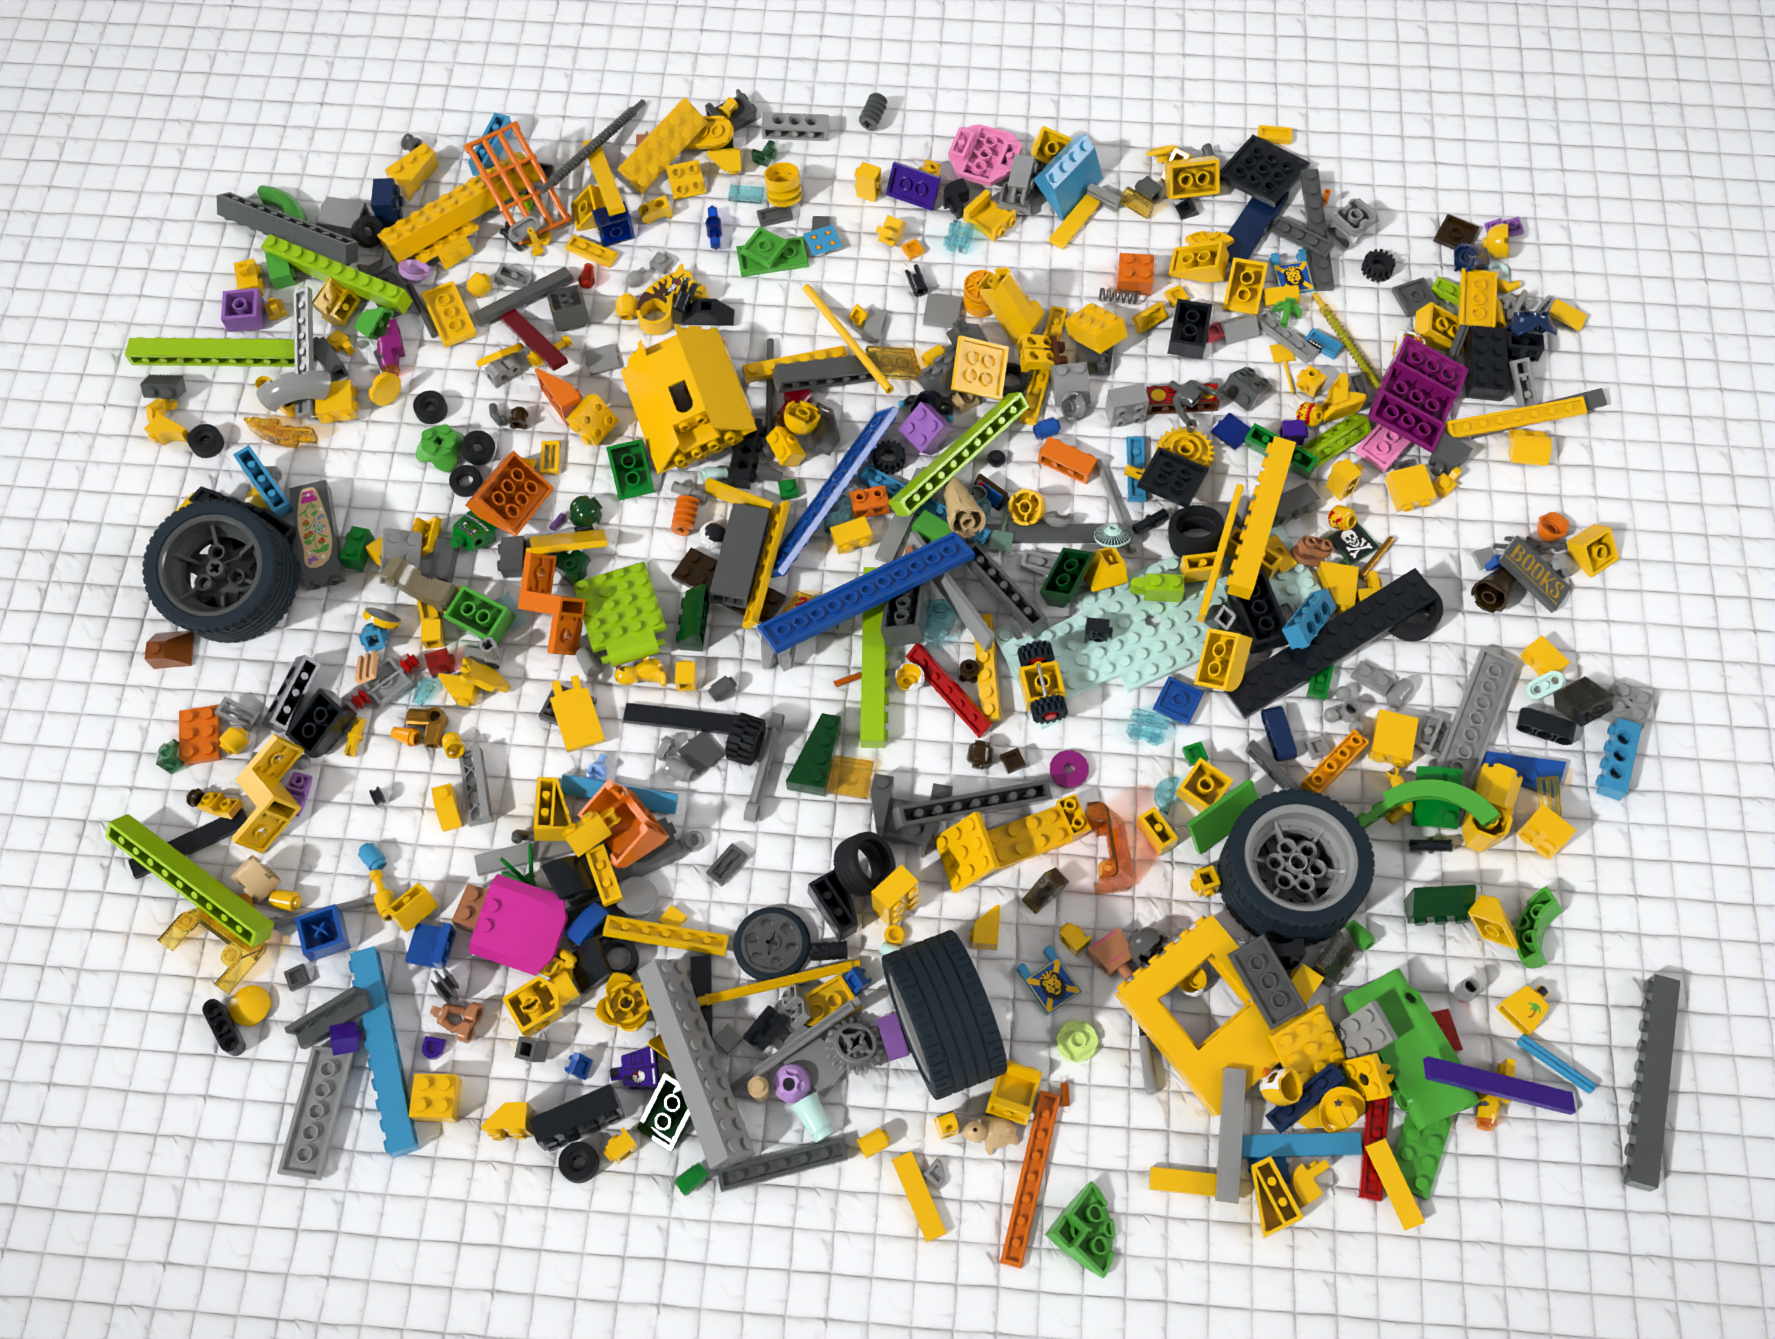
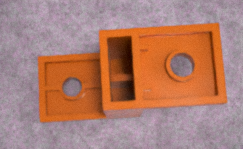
M526 552L518 609L552 614L547 653L575 655L580 646L586 599L551 594L557 556Z

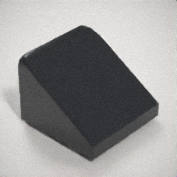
M1190 197L1175 206L1182 220L1200 214Z

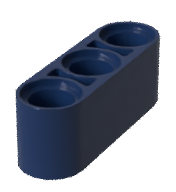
M1283 707L1262 709L1261 719L1275 761L1280 762L1297 758L1296 745Z

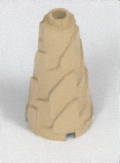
M953 476L943 485L949 528L951 532L955 531L961 538H970L976 536L974 532L979 530V533L983 530L986 524V517L982 508L978 506L966 486L964 487L962 482Z

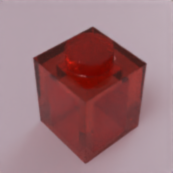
M447 647L424 654L428 671L433 679L437 678L439 673L450 674L455 672L454 665L457 664L453 653H449Z

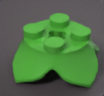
M447 424L426 429L422 432L421 441L417 446L416 459L424 463L431 461L438 470L450 473L457 464V454L461 452V444L465 436L451 429Z

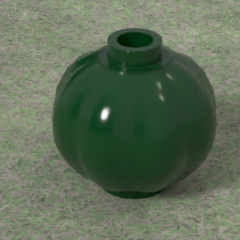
M587 495L578 496L570 504L571 517L569 520L575 527L578 525L589 527L595 522L599 524L602 518L600 510L603 507L595 497L590 499Z

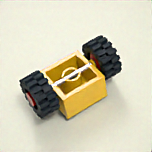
M1038 640V642H1028L1026 646L1022 645L1017 651L1021 666L1019 667L1018 679L1026 712L1031 711L1033 721L1037 724H1044L1045 722L1050 724V722L1054 723L1056 720H1062V718L1068 715L1065 702L1066 693L1058 661H1054L1055 657L1051 643L1046 640L1043 642Z

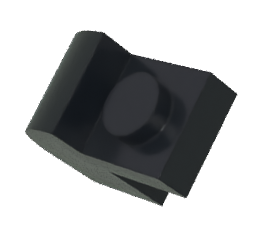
M963 178L950 182L943 191L944 210L949 208L957 220L963 218L964 206L962 203L969 201L970 190Z

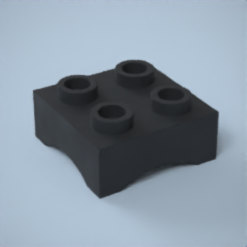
M1296 938L1284 944L1273 943L1268 940L1284 969H1294L1306 955L1303 938Z

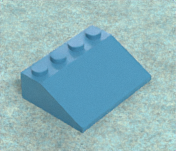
M1083 134L1074 137L1033 179L1061 220H1064L1087 194V188L1090 183L1097 185L1103 179L1095 147L1088 136Z

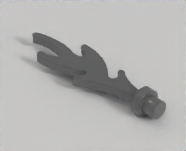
M1505 536L1504 540L1511 542L1514 537ZM1529 536L1526 537V540H1523L1532 550L1539 547L1538 553L1547 549H1553L1554 552L1565 550V543H1560V541L1546 543ZM1494 543L1493 547L1506 549L1509 544Z

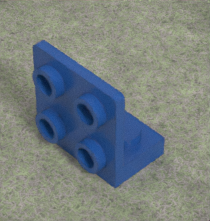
M418 923L415 927L405 962L441 970V966L446 968L457 931L448 923H443L442 927Z

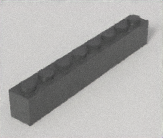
M1047 779L901 805L893 809L892 814L895 828L900 830L966 818L973 812H980L982 815L1043 804L1052 799V794Z

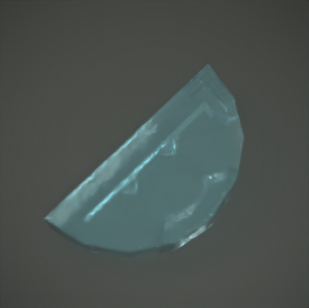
M1165 778L1155 788L1154 801L1159 810L1166 815L1169 813L1180 778Z

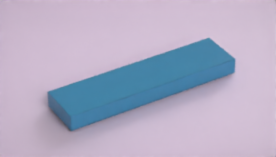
M1127 436V464L1140 469H1146L1145 437ZM1127 476L1128 502H1146L1147 491L1138 488V479Z

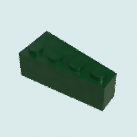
M825 713L820 715L786 779L787 790L826 797L842 727L841 716Z

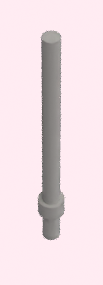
M1097 459L1096 467L1117 522L1127 527L1101 459ZM1133 535L1131 537L1130 542L1126 544L1130 554L1136 552V548L1132 540Z
M374 896L336 904V906L341 911L372 905L375 904ZM315 910L268 919L274 922V930L278 929L279 926L295 923V917Z

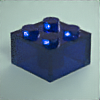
M624 201L623 204L626 212L609 216L606 207L592 210L596 231L603 247L635 238L631 217Z

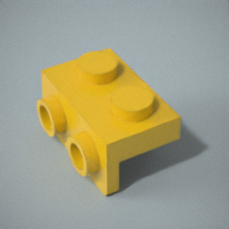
M437 516L427 521L419 517L414 519L411 531L422 533L421 557L434 552L436 540L442 529V519Z

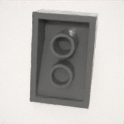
M580 284L546 293L556 331H568L570 328L584 327L591 323Z

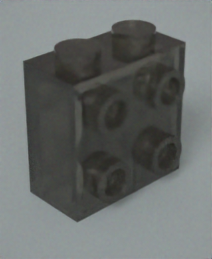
M1586 676L1553 693L1555 709L1580 727L1614 709L1613 695Z

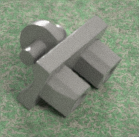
M1522 290L1520 295L1510 293L1502 297L1503 307L1507 309L1504 314L1506 322L1513 318L1514 312H1522L1520 309L1526 311L1531 306L1532 301L1526 297L1528 294L1527 290Z

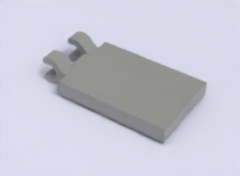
M788 1020L783 1029L790 1033V1035L784 1042L775 1036L770 1045L778 1051L809 1028L803 1024L796 1030L791 1027L790 1020ZM817 1036L781 1062L784 1065L791 1063L799 1064L806 1068L811 1076L812 1088L825 1098L845 1074L847 1068L839 1071L840 1064L832 1065L834 1058L828 1059L827 1056L830 1051H825L827 1043Z

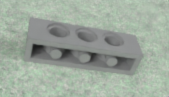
M763 112L761 125L762 139L828 141L829 115Z

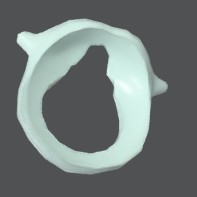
M1490 262L1485 270L1491 271L1490 269L1499 267L1504 270L1505 275L1497 277V279L1505 280L1509 274L1507 266L1501 262Z

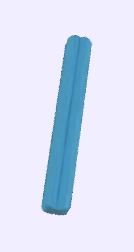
M1525 1034L1519 1037L1517 1045L1588 1094L1595 1090L1596 1083Z

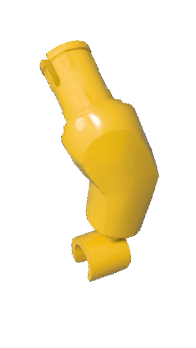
M1394 767L1395 775L1389 774L1388 770L1386 771V777L1390 780L1392 788L1405 783L1402 776H1398L1399 770ZM1413 802L1396 808L1387 814L1385 819L1390 824L1395 825L1405 814H1411L1414 808Z

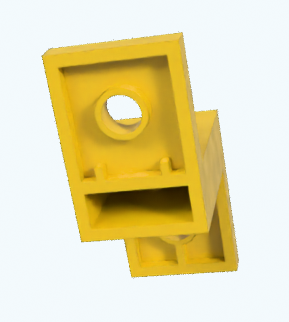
M273 734L235 779L257 808L231 838L234 843L263 854L300 811V805L282 785L280 779L304 752L301 746Z

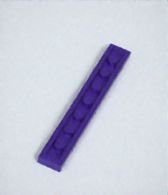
M1430 1056L1423 1059L1426 1080L1569 1115L1576 1113L1573 1092Z

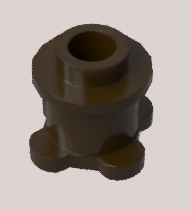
M518 406L511 409L512 417L508 418L510 428L527 429L525 423L529 413L525 408Z
M967 659L960 664L961 675L959 680L961 682L969 681L976 683L978 681L976 676L979 670L977 662Z

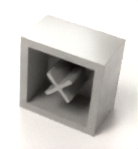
M1143 383L1108 390L1105 412L1110 427H1122L1126 424H1137L1145 421L1149 398Z

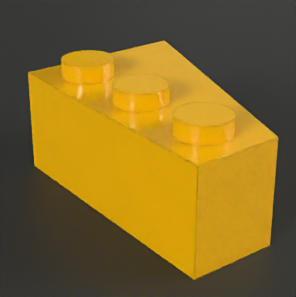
M537 777L534 840L566 841L561 833L572 822L558 778Z

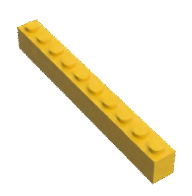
M1274 436L1272 443L1268 442L1265 453H1268V456H1264L1261 464L1264 470H1260L1257 481L1260 483L1255 485L1252 496L1256 497L1255 500L1251 499L1248 510L1251 513L1246 515L1243 524L1247 527L1242 529L1239 540H1242V544L1237 545L1235 555H1238V557L1233 559L1230 570H1233V574H1229L1226 585L1229 586L1227 594L1247 600L1252 595L1296 442Z

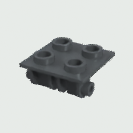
M1079 343L1076 363L1087 362L1089 373L1110 375L1114 346L1099 354Z

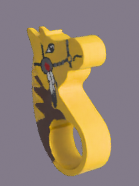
M683 263L679 265L674 273L660 278L649 286L640 297L636 312L639 327L643 332L649 335H660L672 327L675 313L672 306L684 279L689 283L686 293L693 282L698 284L691 303L698 298H708L706 287L692 279L691 272L684 270ZM653 310H661L666 313L660 320L649 321L644 319Z

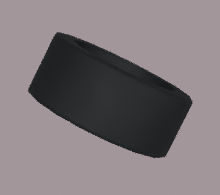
M1008 362L1005 375L1014 374L1018 376L1020 383L1016 386L1004 385L1003 397L1008 393H1023L1027 382L1026 372H1021V366Z
M613 938L602 946L606 957L612 949L617 947H624L631 954L630 963L621 970L612 969L613 973L619 972L631 976L636 971L639 965V954L635 945L630 940Z

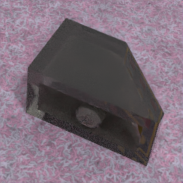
M1055 867L1044 872L1022 901L1037 914L1055 899L1070 881Z

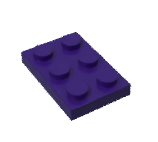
M895 161L892 164L886 195L932 211L935 206L941 177Z

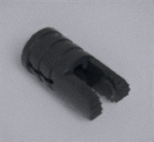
M916 264L914 265L915 274L912 275L908 269L905 270V274L914 296L920 297L928 292V287L919 265Z
M685 279L682 281L672 308L687 314L698 284L693 282L686 293L689 283Z
M847 941L811 943L810 949L813 952L810 954V959L812 961L848 959Z

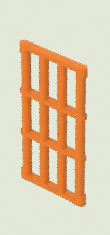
M517 121L463 145L466 153H469L481 174L483 183H486L498 204L499 211L503 213L510 227L516 222L509 209L518 206L524 218L531 216L524 205V202L533 199L548 227L536 233L538 237L572 221L570 214L566 212L554 191V186L547 192L563 220L556 223L552 221L539 198V195L542 193L539 190L535 191L522 168V165L531 162L543 185L548 181L536 159V154H533L520 131L521 128ZM511 129L528 156L518 161L503 134ZM496 136L513 163L503 168L488 141ZM481 143L497 169L496 172L488 175L473 149L474 146ZM516 169L530 193L520 198L507 175V172ZM501 176L514 202L505 205L492 179ZM529 237L518 244L521 246L532 239Z

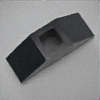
M698 298L689 305L687 314L682 313L681 323L682 325L734 326L735 309L717 299Z

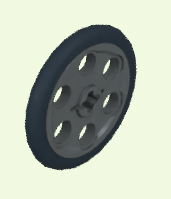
M766 907L752 912L738 926L733 942L734 955L739 966L749 976L760 981L797 973L806 963L811 946L810 933L806 924L798 915L781 907ZM770 920L773 923L772 928L764 930L761 927L763 921ZM784 925H790L793 929L790 934L784 935L781 932V928ZM749 935H757L758 941L755 944H749L747 942ZM773 938H775V944H777V946H773L772 949L769 950V945L767 944V942L771 943ZM789 944H795L798 947L794 954L787 953L786 947ZM759 953L763 956V960L756 964L751 959L754 954ZM775 958L783 961L780 968L772 967L771 963Z

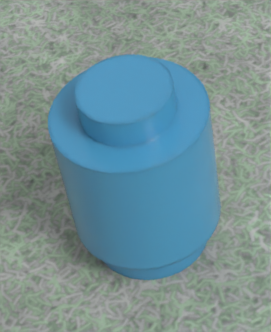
M365 843L359 848L358 857L369 870H382L387 865L386 857L375 843Z

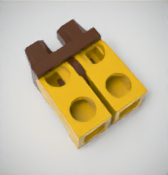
M1022 333L1017 342V349L1020 357L1021 372H1028L1030 369L1051 372L1052 365L1068 364L1067 356L1059 355V353L1063 354L1065 351V342L1057 341L1056 336L1051 335L1049 337Z

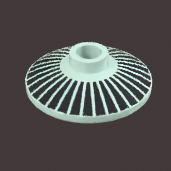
M1105 524L1098 527L1094 532L1095 541L1105 547L1124 546L1130 542L1132 537L1131 531L1120 524Z

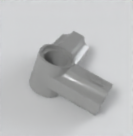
M486 637L480 641L479 646L467 645L464 650V657H470L478 663L493 669H499L505 649L498 646L493 638Z

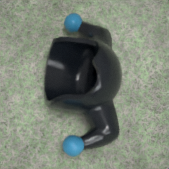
M926 390L918 395H909L904 400L898 402L900 408L910 404L911 413L920 402L927 403L939 414L947 415L946 421L952 422L954 420L952 405L942 402L939 396L932 391Z

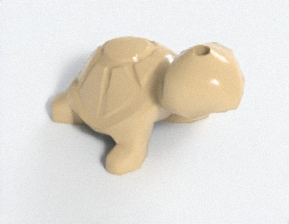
M981 1113L979 1119L981 1123L977 1120L970 1121L964 1127L962 1133L966 1139L974 1143H980L984 1140L985 1150L988 1155H993L992 1149L1002 1148L1008 1144L1015 1146L1018 1144L1016 1126L1013 1121L995 1115L986 1116V1113Z

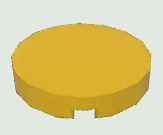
M390 372L379 374L372 382L373 386L369 389V397L372 402L379 406L391 404L400 393V378Z

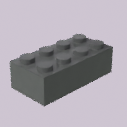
M928 581L885 602L881 633L886 647L924 643L930 597Z

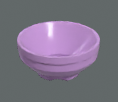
M407 259L398 264V272L407 282L418 284L429 277L430 266L418 260Z
M791 1063L784 1065L776 1072L773 1079V1087L776 1095L781 1100L788 1103H797L810 1093L812 1080L806 1068L799 1064ZM788 1077L795 1081V1087L791 1091L784 1087V1081Z

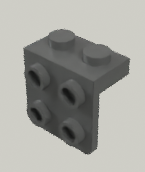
M1244 367L1231 373L1223 385L1227 389L1226 396L1246 411H1250L1260 395L1273 388L1266 378L1260 377L1250 367Z

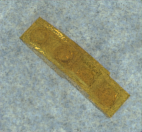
M244 417V422L249 430L270 443L298 449L299 443L317 444L318 436L313 428L307 426H283L281 421L276 418Z

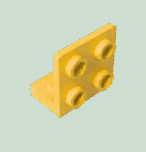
M699 159L666 166V173L674 200L706 193Z

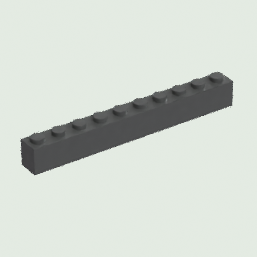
M231 192L217 195V215L224 217L226 220L235 221L238 225L248 226L251 230H258L264 235L271 234L346 266L358 262V241Z
M1657 974L1646 979L1643 986V991L1646 993L1645 999L1641 1004V1011H1643V1019L1639 1023L1641 1037L1636 1046L1639 1054L1634 1065V1071L1636 1072V1080L1632 1084L1634 1098L1629 1107V1112L1632 1116L1627 1126L1629 1142L1625 1146L1624 1154L1627 1156V1159L1622 1169L1625 1185L1649 1192L1659 1188L1680 980Z

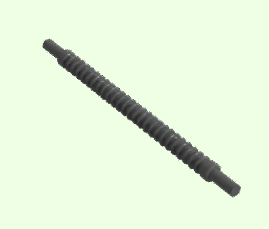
M641 99L633 107H629L610 126H607L604 131L584 146L578 154H575L563 167H560L557 172L551 175L549 180L539 188L540 193L544 194L552 186L558 185L580 163H583L589 155H592L595 150L609 140L629 120L634 118L637 112L646 105V102Z

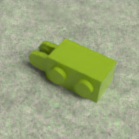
M1146 573L1145 577L1132 578L1129 587L1130 593L1143 595V601L1182 602L1184 575Z

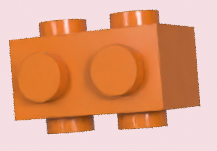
M873 486L869 489H857L849 492L853 519L863 516L868 518L890 514V504L888 503L889 500L885 486Z

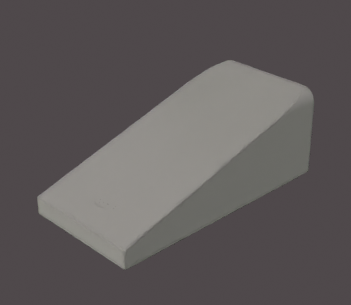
M501 262L494 282L521 289L531 283L534 275Z

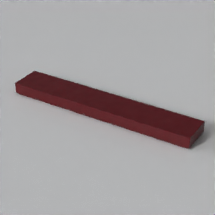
M516 309L500 316L501 321L551 370L555 371L568 364L567 358Z

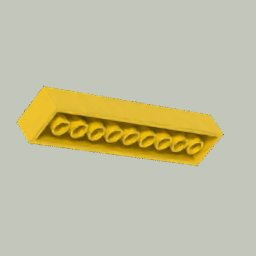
M520 151L515 152L518 161L527 158ZM510 158L500 161L503 168L513 164ZM531 162L522 165L532 185L541 180ZM494 166L490 169H486L488 175L496 172L497 169ZM516 169L507 172L518 193L526 189ZM480 174L470 178L463 185L456 186L451 192L441 195L434 202L427 203L422 209L413 211L410 216L398 220L391 227L384 228L377 234V237L384 250L387 249L390 256L400 263L498 204L486 183H483ZM501 176L492 179L503 201L512 197Z

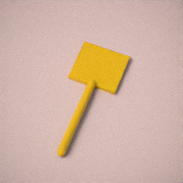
M1281 344L1270 345L1274 363L1283 362L1291 393L1294 394L1295 391L1287 362L1295 361L1294 354Z

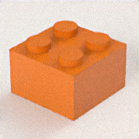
M1120 253L1117 268V293L1119 294L1122 289L1123 294L1128 290L1129 294L1132 291H1138V295L1151 296L1154 276V255Z

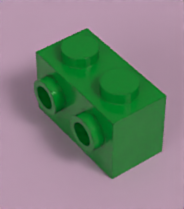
M352 526L350 532L346 534V542L340 550L339 558L345 568L363 572L369 558L366 546L372 543L375 538L370 529Z

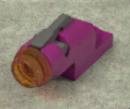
M396 319L389 320L390 327L387 328L389 335L378 338L377 349L373 353L382 373L390 372L399 376V358L406 355Z

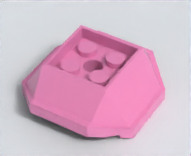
M978 124L967 128L959 127L949 149L948 158L958 178L991 187L1010 176L1014 156L1021 153L1023 144L1020 141L1018 142L1011 132Z

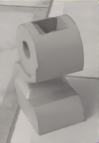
M512 355L505 356L501 361L497 360L496 363H490L485 367L487 379L496 389L502 383L501 376L506 375L509 378H514L522 369V366Z

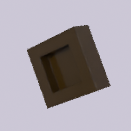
M1018 748L1000 754V760L1007 774L1026 767V763Z

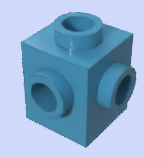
M368 623L362 628L359 639L361 645H364L366 652L378 651L386 646L389 635L386 628L383 629L373 623Z

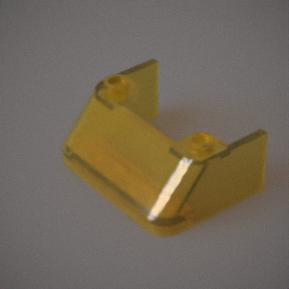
M198 907L181 913L157 941L173 952L190 931L194 930L199 923L228 944L221 953V961L228 968L214 984L229 995L266 952V942L264 941L251 948Z

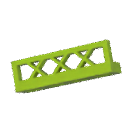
M1353 413L1300 448L1318 457L1317 467H1319L1372 432L1368 417Z

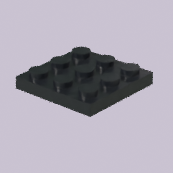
M1158 447L1138 481L1137 487L1188 509L1208 474L1209 468Z

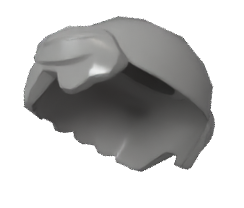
M1066 392L1059 405L1062 415L1071 421H1076L1084 416L1087 410L1086 401H1084L1082 394L1078 392Z

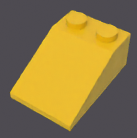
M1224 241L1174 248L1168 273L1169 276L1205 283L1224 281L1229 259V252Z
M1233 257L1223 310L1258 314L1268 263Z
M1430 302L1416 311L1414 332L1426 340V346L1450 351L1458 330V317ZM1463 344V347H1462L1461 352H1460V353H1463V354H1464V344Z

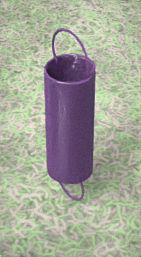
M561 512L551 523L549 528L552 531H555L566 518L565 514Z

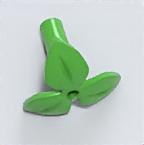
M1285 297V302L1279 301L1272 307V312L1284 310L1280 323L1281 327H1287L1290 313L1299 319L1302 317V310L1299 305L1295 304L1297 300L1294 298Z

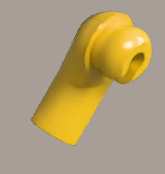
M1497 279V290L1503 293H1509L1521 287L1519 280L1510 283L1504 279Z

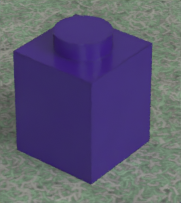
M1283 420L1279 429V435L1284 439L1296 442V445H1303L1305 438L1308 437V428L1305 427L1304 420Z
M356 1021L329 1026L333 1056L359 1051V1042H363L361 1029L357 1030Z

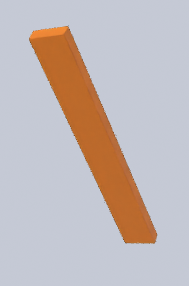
M1041 1090L1039 1092L1000 1260L1001 1264L1022 1269L1060 1095Z

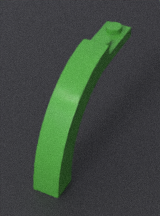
M1428 779L1410 781L1382 793V796L1386 801L1383 803L1382 801L1377 802L1371 807L1372 810L1367 814L1365 812L1361 813L1356 817L1360 821V825L1366 829L1396 808L1419 800H1440L1457 805L1470 813L1483 828L1501 818V815L1484 797L1465 786L1444 780Z

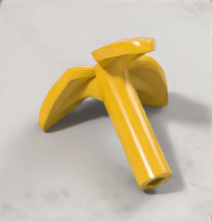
M530 227L527 229V232L532 240L525 244L528 247H534L532 250L533 256H539L544 252L541 245L546 246L549 244L551 232H546L539 239L534 229Z

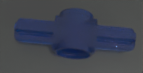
M711 205L707 209L706 230L707 236L710 238V247L718 250L721 247V219L718 217L717 207Z

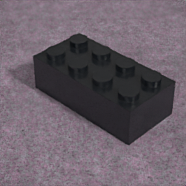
M1471 325L1464 342L1465 367L1469 369L1465 378L1466 398L1501 402L1509 392L1507 329Z
M1264 569L1259 570L1254 590L1249 600L1227 594L1229 586H1225L1224 590L1234 614L1237 615L1236 619L1242 634L1253 638L1250 647L1251 655L1288 645V641L1282 631V628L1286 625V620Z
M608 1084L529 1118V1122L537 1144L544 1151L548 1150L551 1152L559 1149L562 1143L567 1141L572 1143L579 1140L581 1135L585 1133L593 1134L600 1131L601 1127L608 1123L609 1125L619 1123L621 1118L625 1117V1113L617 1092L611 1084Z

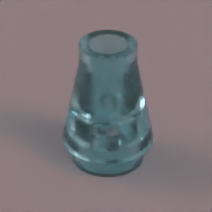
M424 676L417 679L412 702L423 706L425 700L435 688V681Z

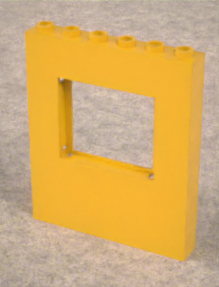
M1211 914L1208 917L1203 915L1194 922L1196 926L1192 930L1187 928L1179 934L1181 939L1176 943L1171 941L1163 948L1165 952L1161 956L1157 953L1149 959L1150 965L1145 969L1142 966L1132 974L1134 976L1132 980L1128 982L1126 979L1117 986L1118 991L1114 995L1212 1116H1218L1221 1112L1223 1068L1246 1070V1092L1263 1077L1264 1067L1272 1069L1280 1062L1268 1034L1287 1022L1273 1030L1268 1028L1227 957V954L1236 950L1239 946ZM1208 960L1245 1006L1197 1046L1160 999Z

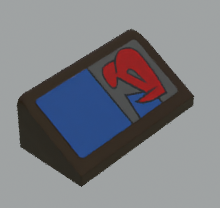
M979 473L974 485L983 486L987 491L984 501L997 511H1000L1007 504L1008 493Z

